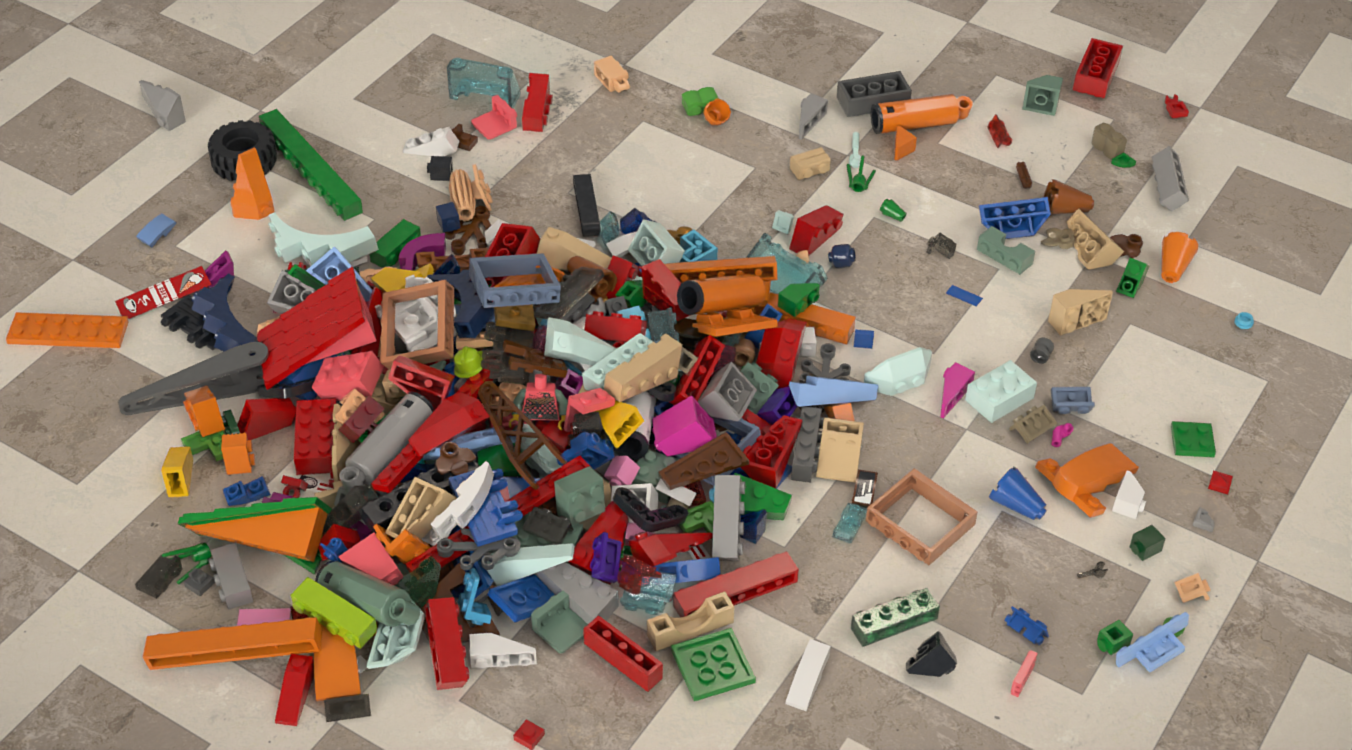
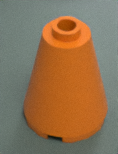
M1170 232L1168 236L1163 237L1161 276L1166 282L1174 283L1179 281L1198 251L1199 244L1196 239L1193 238L1192 240L1188 238V234L1182 232Z

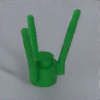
M863 155L861 156L859 172L854 177H852L850 164L846 165L849 187L855 192L867 190L876 170H873L866 181L865 176L862 175Z
M205 542L162 554V557L177 555L169 558V562L191 556L194 562H199L194 567L197 569L209 564L207 559L212 557L211 551ZM189 572L183 575L177 581V584H181L189 577Z

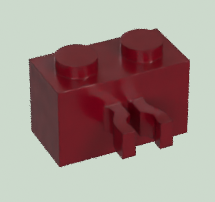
M369 395L338 430L354 443L364 432H367L369 435L379 425L374 420L385 408Z

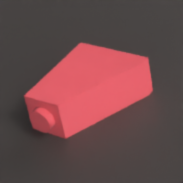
M372 533L338 556L344 564L394 586L404 578L391 556L384 549L381 541L375 536V533Z

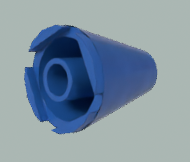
M1013 466V469H1009L997 483L998 490L995 491L993 489L989 495L991 500L1032 520L1036 518L1040 520L1047 512L1045 509L1047 504L1015 466Z

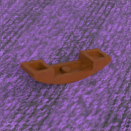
M488 248L470 249L468 255L435 257L434 251L416 253L418 268L432 264L433 272L460 273L462 270H469L470 258L485 257Z

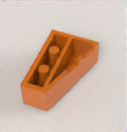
M207 385L184 393L186 400L183 401V404L195 431L199 430L201 436L205 437L225 430L216 397L213 396Z

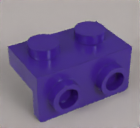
M606 532L600 534L593 541L594 556L590 564L592 569L591 577L615 583L618 581L622 542L608 538V533Z

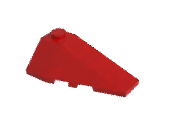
M458 392L444 399L409 438L408 442L417 456L421 457L444 445L446 442H450L480 427L490 416L479 399Z
M783 415L769 427V431L765 435H760L752 446L748 445L744 449L743 453L749 459V464L740 468L752 480L776 489L785 471L803 420Z
M614 501L608 504L605 511L600 514L574 548L573 559L568 561L570 565L590 576L592 575L590 564L594 556L592 545L596 537L606 532L608 533V538L622 542L621 549L624 546V532L627 529L629 517ZM600 580L603 583L611 585V582Z
M645 531L635 534V538L628 542L636 565L656 566L677 557L676 553L687 552L690 550L689 545L691 547L708 541L713 538V533L647 534Z

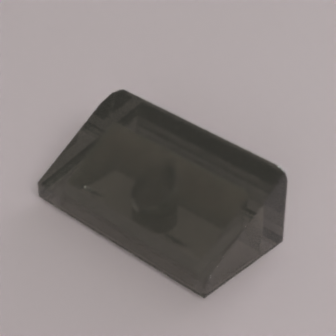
M369 694L324 700L326 722L371 716Z

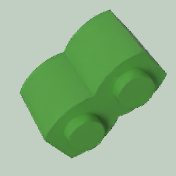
M704 87L698 91L690 90L682 94V105L688 116H695L703 113L705 106L717 99L718 96L713 87Z

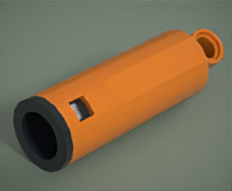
M953 94L872 104L870 111L871 124L876 134L895 132L897 125L902 126L906 130L955 124L958 119L968 117L973 102L967 96L956 98Z
M753 274L688 280L679 286L677 302L680 309L687 315L727 311L742 307H757L763 300L770 299L771 281L767 279L763 281L759 276Z

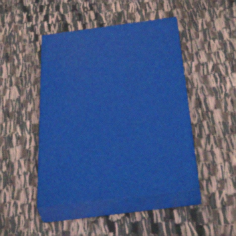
M535 574L492 588L487 595L516 623L531 617L536 608L543 606L555 594Z

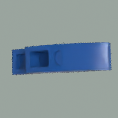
M719 557L668 562L656 566H634L636 587L709 580L721 574Z

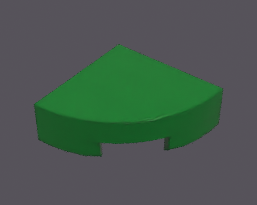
M1123 152L1112 158L1111 164L1117 167L1130 168L1136 165V160Z

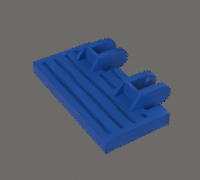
M499 468L492 470L494 477L489 493L479 511L467 524L477 547L518 535V529L514 522L520 521L523 518L522 512L520 510L516 511L518 508L517 501L505 502L500 493L501 489L503 490L508 486V482L506 479H500L504 474ZM474 471L449 478V485L456 498L459 497L456 489Z

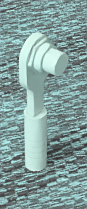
M854 132L852 136L853 154L849 157V164L854 168H858L861 161V156L858 154L859 133Z

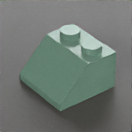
M1044 75L1027 81L1022 110L1055 116L1063 78Z

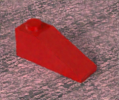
M291 653L284 673L275 717L276 724L298 725L314 678L313 656Z

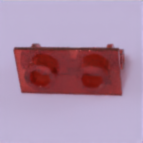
M995 114L987 128L997 148L1001 144L1009 146L1012 143V138L1007 133L1004 121L999 120L997 114Z

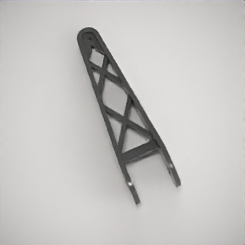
M250 342L233 347L122 396L118 401L120 412L124 415H133L184 406L183 401L186 400L185 392L206 385L213 393V396L216 397V400L258 392L257 386L265 384L263 378H257L263 376L261 364L269 356L268 348L261 342Z

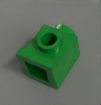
M1117 620L1099 631L1097 645L1102 652L1107 651L1110 655H1113L1122 647L1130 646L1133 633L1120 620Z

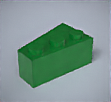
M740 475L742 482H745V494H741V502L745 504L744 514H741V518L758 517V519L784 520L791 504L792 495Z

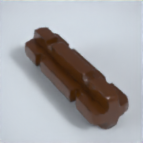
M1018 162L1016 169L1022 186L1025 189H1030L1032 187V180L1026 168V163Z

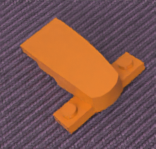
M1112 443L1084 452L1062 467L1051 458L1038 461L1035 466L1038 471L1052 482L1054 488L1061 495L1073 501L1090 518L1102 515L1106 510V507L1100 503V500L1093 497L1091 493L1103 492L1107 485L1120 483L1126 471L1135 474L1139 468Z
M320 624L323 630L320 652H314L316 701L361 696L355 645H349L338 634L333 635L325 626Z

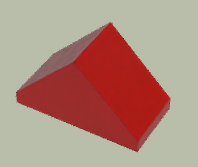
M333 524L320 539L318 549L322 561L328 558L323 554L325 550L320 545L321 543L327 546L332 538H340L349 550L361 541L358 531Z

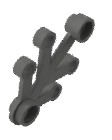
M826 343L820 349V355L823 358L822 372L809 359L802 361L801 369L804 372H810L815 377L835 379L841 375L848 376L851 366L843 363L839 368L829 373L830 362L835 356L836 348L834 345ZM802 373L800 375L799 382L806 383V380L804 379H806L807 376L811 375L808 373ZM840 377V378H839V379H842V380H849V379L846 378V377Z
M461 528L462 534L468 535L474 540L470 529ZM512 536L477 547L475 542H452L448 538H443L437 543V553L444 558L450 557L454 551H475L470 556L465 555L461 557L460 567L463 570H470L473 564L480 558H482V567L486 570H491L504 556L513 557L520 550L519 540ZM489 551H496L492 556H484Z

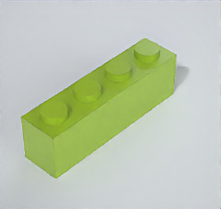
M309 577L291 594L292 606L298 613H304L310 618L317 617L319 624L325 626L333 635L338 634L351 646L355 645L361 649L377 631L375 618Z

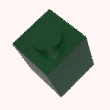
M1150 525L1133 534L1129 547L1135 555L1144 561L1162 552L1166 538L1153 525Z

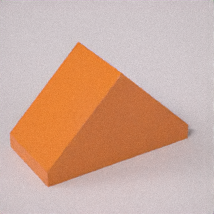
M897 125L894 160L907 156L914 152L916 148L917 137Z
M851 403L824 406L828 418L855 421Z

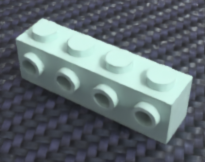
M641 333L630 339L582 373L584 388L588 391L597 388L604 390L606 374L624 361L630 362L636 353L640 352L642 354L648 349V345L653 341Z

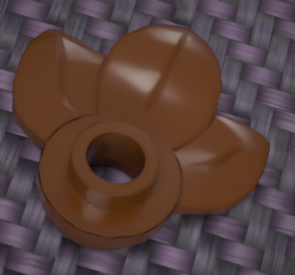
M1118 234L1110 237L1124 251L1121 256L1128 255L1130 258H1135L1140 255V249L1143 246L1141 236L1137 234H1130L1129 236Z
M446 442L440 448V457L436 460V467L441 475L451 471L453 475L457 476L468 472L467 463L474 461L476 456L468 448H459L454 442Z

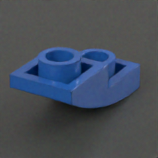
M263 476L245 485L242 481H239L222 489L229 506L254 502L271 495Z

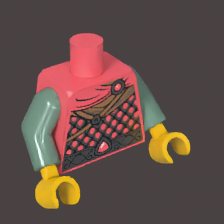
M536 374L535 382L527 383L526 388L520 390L513 403L530 420L559 421L558 427L562 430L561 425L565 422L568 401L561 390L556 389L555 383H547L546 375ZM512 412L513 419L509 421L510 428L512 421L516 420L518 422L519 415L516 412Z

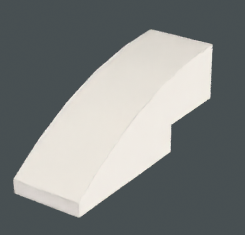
M812 639L809 640L787 696V705L807 711L830 656L831 646Z

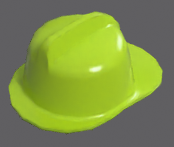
M464 346L454 356V374L459 378L475 376L484 367L486 353Z

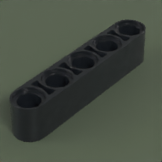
M591 174L573 175L582 236H600V220Z

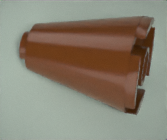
M1052 179V182H1049L1045 189L1044 197H1048L1051 214L1075 213L1078 209L1083 213H1088L1094 207V200L1091 195L1058 180Z
M581 256L572 257L568 261L567 270L579 288H583L595 298L594 303L597 302L599 297H602V299L607 298L606 294L614 290L617 277L613 271Z

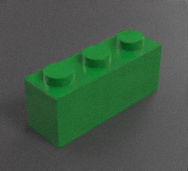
M402 219L376 242L379 250L369 254L370 262L381 268L395 265L399 260L403 247L411 240L421 236L420 227Z

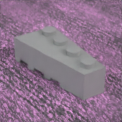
M282 270L267 303L275 312L283 314L303 302L308 295L315 292V289L305 285Z

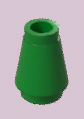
M885 199L880 207L883 215L900 222L907 215L892 199Z

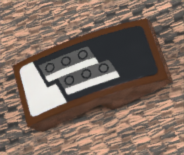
M858 469L852 506L867 508L873 503L878 476L877 472Z

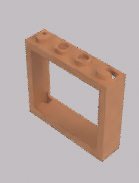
M441 280L383 293V301L381 302L382 336L380 337V361L382 365L391 369L393 361L399 355L422 364L453 358L454 287L449 282ZM438 295L437 347L394 355L395 304Z
M914 468L867 507L866 521L872 527L884 533L887 538H891L903 549L909 551L918 560L923 561L929 566L976 524L978 512ZM911 489L960 522L931 548L883 515L887 509Z

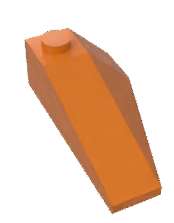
M255 147L238 154L235 172L237 179L236 183L233 184V189L235 190L234 197H231L233 216L235 218L260 220L275 212L260 159Z

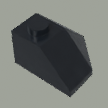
M937 631L919 646L916 658L911 657L906 662V671L909 674L941 677L943 674L951 673L956 668L957 659L943 635Z

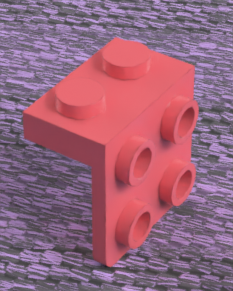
M495 95L492 97V111L472 119L471 124L484 137L493 139L517 128V112L505 100Z
M601 388L569 396L564 430L571 432L595 425L597 417L594 411L614 406L615 398Z

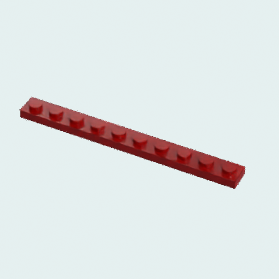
M485 362L483 369L475 376L470 377L456 393L462 392L477 399L480 386L486 381H493L502 371L501 365ZM408 443L371 483L373 489L390 493L423 456L418 457L410 443Z
M579 455L537 481L539 485L537 490L529 486L507 501H517L518 508L516 511L520 510L524 516L555 496V481L590 465ZM461 529L447 537L452 542H475L468 535L462 534ZM436 544L407 562L406 567L419 582L467 551H454L450 557L444 558L438 555Z

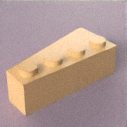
M664 334L661 336V341L649 344L645 352L642 354L640 352L636 353L630 362L624 361L608 372L605 376L604 390L617 401L622 402L677 378L682 344L669 335Z

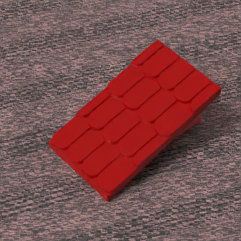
M353 266L329 280L327 285L308 295L303 302L281 314L279 319L259 330L257 340L265 344L269 352L267 360L261 364L267 390L304 364L377 341L372 317L357 284Z

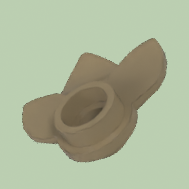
M1058 228L1047 229L1046 234L1048 237L1042 240L1041 244L1050 247L1059 246L1061 249L1072 248L1075 242L1074 232L1068 228L1063 230Z

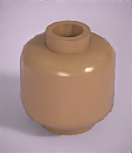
M742 338L732 344L731 359L736 365L745 366L747 362L751 364L754 361L756 349L753 342Z

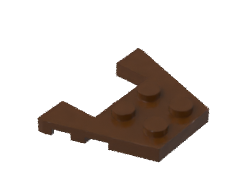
M504 339L502 346L504 352L524 356L525 358L523 360L510 356L508 365L511 370H517L518 367L525 368V372L533 373V370L542 371L543 375L566 378L568 370L564 360L544 356L545 353L540 350Z
M460 563L417 605L424 614V606L428 599L453 597L450 591L463 585L466 572L460 567ZM459 608L458 625L462 626L463 631L461 643L470 642L469 634L493 633L500 636L492 619L490 624L483 623V625H476L471 628ZM425 617L424 622H423V626H422V630H423V632H424L426 638H427L428 641H429L428 630H427V623H426V617Z

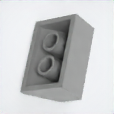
M730 362L714 374L698 403L711 417L739 421L757 389Z

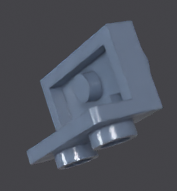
M1091 387L1051 388L1053 412L1068 414L1070 411H1078L1079 414H1086L1095 406V402H1092Z

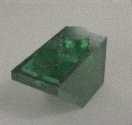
M430 556L428 559L423 560L414 571L405 575L402 581L398 583L401 589H404L410 595L411 600L419 608L423 607L428 599H432L436 595L441 565Z

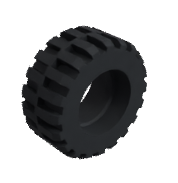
M238 120V122H229L228 125L220 126L219 130L216 129L208 142V151L214 172L224 179L227 178L229 181L236 180L237 174L235 172L238 154L255 147L264 175L268 174L277 161L273 133L265 125L259 122L254 123L251 120Z

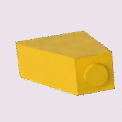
M385 267L370 279L375 287L385 293L404 289L406 285L405 278L408 276L424 277L419 271Z
M616 400L614 406L594 411L595 416L616 448L644 422L636 406Z
M190 447L169 448L161 469L168 497L189 496L193 467V456Z

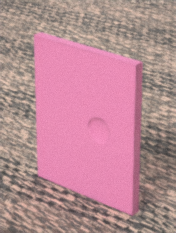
M291 608L239 609L237 626L290 620Z

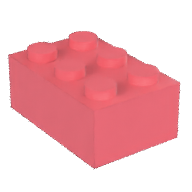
M373 351L325 358L312 389L321 399L336 398L337 401L342 400L353 389H356L364 397L372 396L384 366Z

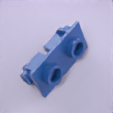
M332 538L327 546L322 543L320 544L325 550L323 554L330 561L334 560L343 563L338 556L348 549L340 538Z
M1013 606L1011 607L1013 614H1008L1004 620L1007 622V626L1018 633L1023 628H1026L1022 635L1033 644L1041 645L1044 641L1043 635L1049 638L1047 626L1039 620L1035 622L1029 618L1030 615L1022 608L1016 609Z

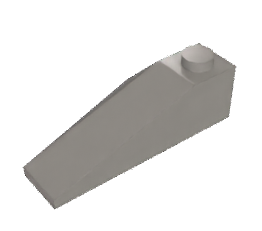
M139 81L142 95L161 127L171 131L186 122L181 96L168 87L163 89L161 85L154 86L151 82Z

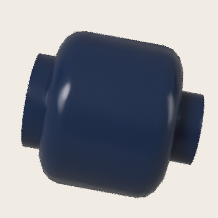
M849 244L834 245L831 252L828 253L829 262L833 263L835 268L850 267L856 261L855 249L851 248Z

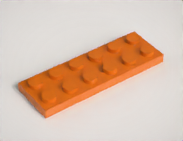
M16 312L6 341L7 344L120 348L129 321L127 316Z

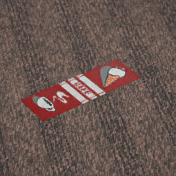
M199 266L116 300L115 303L121 316H127L130 319L212 284L203 267Z

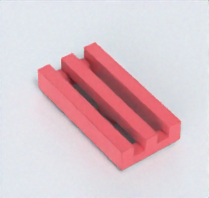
M1032 650L1028 652L1013 680L1012 695L1019 697L1035 666L1037 652Z

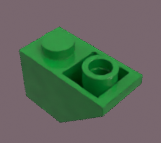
M1129 258L1116 292L1134 298L1143 284L1150 266Z
M642 280L626 281L615 294L616 297L624 296L627 308L639 306L641 309L647 302L643 296Z
M818 283L788 285L778 294V307L796 317L819 299L820 285Z

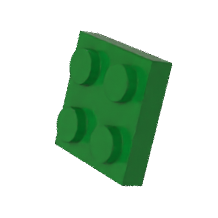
M1172 421L1171 433L1175 455L1215 457L1216 449L1211 423Z

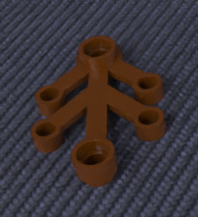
M478 206L475 208L474 216L469 220L472 223L463 225V223L469 221L459 220L460 229L445 232V238L448 240L454 239L456 234L465 232L460 239H455L451 242V251L455 255H462L465 252V245L473 233L477 239L478 248L488 247L486 238L478 227L482 223L486 231L492 226L488 220L490 218V211H488L487 207Z

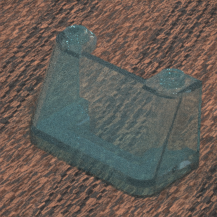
M454 58L447 65L449 99L458 100V96L461 94H465L468 97L470 92L490 96L498 95L511 108H514L520 97L519 84L513 70L509 67L461 58Z
M766 233L761 236L746 257L775 256L777 280L771 281L770 291L775 294H779L790 284L818 283L821 287L828 279L820 264L816 262L812 264L810 261L807 263L784 250L780 244L772 243V237Z

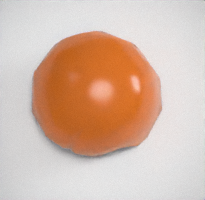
M717 98L705 106L703 113L705 119L711 125L718 126L730 118L731 110L724 100Z

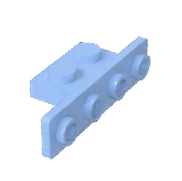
M1187 612L1181 615L1177 614L1168 623L1154 628L1150 634L1140 636L1132 645L1122 647L1116 654V665L1121 667L1132 659L1137 658L1150 673L1183 653L1185 646L1174 634L1188 625L1189 614Z

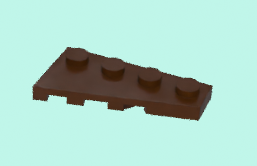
M725 432L658 471L669 490L748 465L749 459L730 435Z

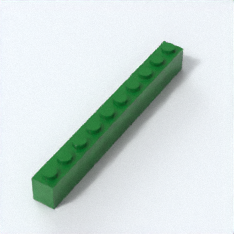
M277 109L259 115V122L273 133L276 149L283 153L285 159L291 162L294 169L297 168L300 175L307 179L309 185L316 189L318 195L325 199L327 205L334 209L337 216L346 221L363 213L361 199Z

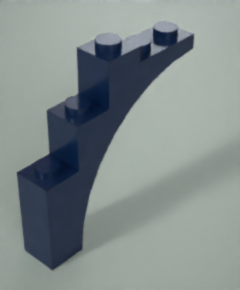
M462 270L460 274L428 275L427 277L433 282L446 280L454 287V298L461 302L459 313L454 319V327L458 337L476 338L494 314V307H483L469 276V270Z
M229 273L223 279L220 278L215 287L212 286L210 289L203 287L199 292H195L192 298V302H194L192 310L204 315L203 320L205 322L203 328L215 334L214 339H216L214 347L223 352L246 343L258 342L257 337L236 320L229 308L227 295L231 292L235 276Z

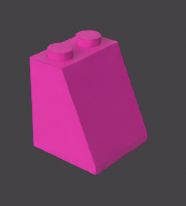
M693 396L688 397L652 419V432L655 435L654 445L658 451H662L666 456L693 452L717 437L714 420Z

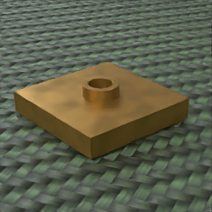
M533 304L494 307L496 326L534 331Z

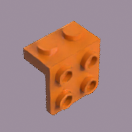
M377 523L373 526L377 532L375 536L379 541L385 543L384 549L392 557L396 555L403 564L431 548L428 543L406 529L394 539L385 534L386 529Z

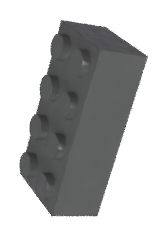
M901 71L838 81L836 97L846 116L851 117L870 114L872 104L911 99L912 90Z

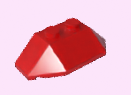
M787 318L778 322L777 327L767 328L764 331L756 364L762 368L761 372L766 376L770 374L778 380L776 382L779 385L777 389L789 387V382L793 381L807 325L806 321Z

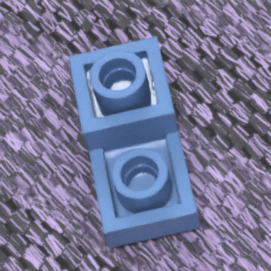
M161 213L151 220L136 237L152 248L162 235L164 237L167 236L176 225V222Z

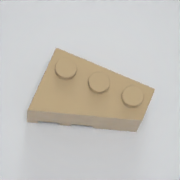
M415 477L385 534L395 539L406 529L422 539L432 529L431 523L434 519L444 512L450 503L457 498L447 491Z

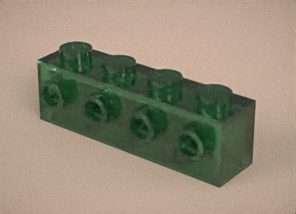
M928 588L915 590L906 596L896 597L887 603L877 604L873 608L852 615L851 630L862 647L937 620L940 606Z

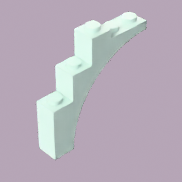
M275 212L268 215L271 221L268 223L272 233L276 232L274 234L276 238L274 239L276 243L274 250L278 258L282 257L285 263L303 255L304 259H308L311 265H313L334 246L348 262L379 250L375 236L368 226L342 234L318 235L302 232L290 227Z

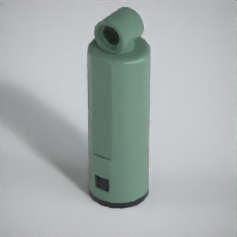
M334 560L325 563L317 572L315 582L369 614L379 623L391 627L398 626L401 623L411 626L419 619L420 609L417 605L411 603L410 595L404 589Z

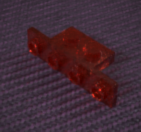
M624 555L623 558H620L622 568L618 572L617 581L619 587L631 594L640 595L642 577L662 578V574L656 571V567L643 563V560L636 559L635 556Z

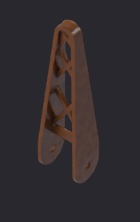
M486 381L480 386L478 390L479 398L490 416L489 418L509 460L525 481L537 490L539 485L530 474L524 462L544 444L563 465L567 463V460L559 449L494 382ZM492 396L500 397L498 406L491 405ZM505 401H506L510 406H504ZM503 411L516 412L519 415L517 431L505 430L502 425ZM524 421L535 431V433L523 432ZM509 436H516L515 446ZM522 437L538 438L520 454Z

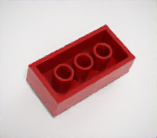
M1091 38L1076 72L1073 91L1105 98L1119 65L1123 45Z
M336 398L296 401L294 441L296 475L327 474L333 471L334 424H336L333 423L334 404H337Z

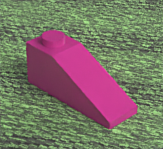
M957 362L950 368L948 367L943 374L945 379L940 417L943 419L966 394L968 384L974 381L975 371Z

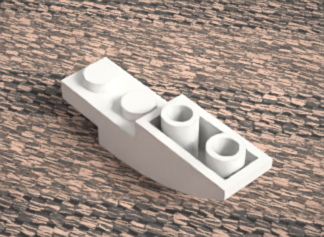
M485 461L476 468L474 473L456 489L459 497L452 501L449 507L431 523L436 535L441 539L456 525L463 529L484 503L494 477L488 462Z

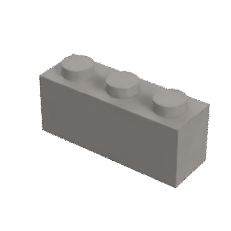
M236 543L211 549L212 558L209 559L211 570H216L217 574L213 575L216 586H221L222 588L218 590L221 602L226 601L228 609L252 603L251 590Z

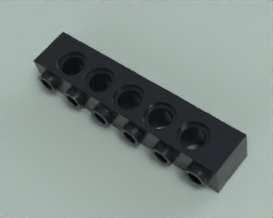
M475 460L467 463L468 472L474 471L479 467ZM435 466L433 469L426 473L422 472L416 477L453 494L449 485V478L455 475L451 471L441 475ZM413 480L402 483L390 493H384L380 498L375 501H369L362 507V520L372 533H377L373 528L376 523L387 530Z

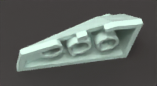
M548 318L544 354L546 357L595 365L617 349L568 321Z
M571 543L520 547L519 552L515 556H504L495 564L493 569L487 571L498 587L572 560L575 546Z

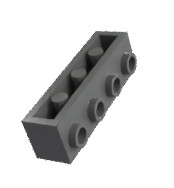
M802 406L800 419L803 420L796 440L791 480L811 483L812 473L817 471L818 461L815 460V457L819 458L820 446H817V443H821L822 431H819V428L823 429L824 417H821L820 408Z

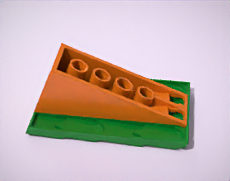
M318 497L283 499V502L251 504V507L218 508L214 512L185 513L182 517H179L178 525L199 536H209L314 562L326 518L332 517L334 510Z

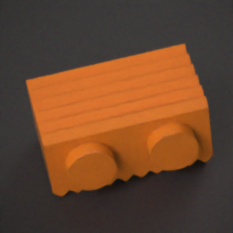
M245 432L243 434H223L221 450L227 475L252 473V466H255V454L250 453L253 451L252 440L247 439Z

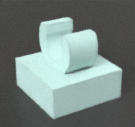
M778 210L775 213L772 228L789 234L792 229L794 216Z

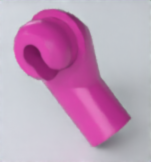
M1066 423L1054 428L1052 446H1061L1062 439L1073 432L1074 427L1072 424Z

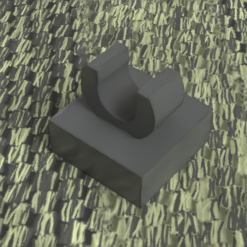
M194 568L189 572V577L184 581L185 587L199 596H202L215 583L214 577L199 568Z

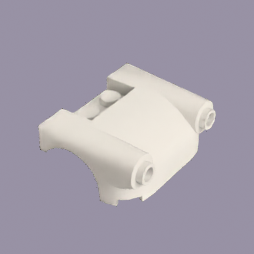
M411 275L405 278V288L432 283L433 281L428 277L422 278ZM438 295L395 304V333L406 344L409 352L437 347ZM376 305L377 317L381 320L382 307L381 305ZM454 306V319H455L458 314H456V310H455V306ZM454 327V337H455V336L458 335V334H457V332H456V330H455V327Z

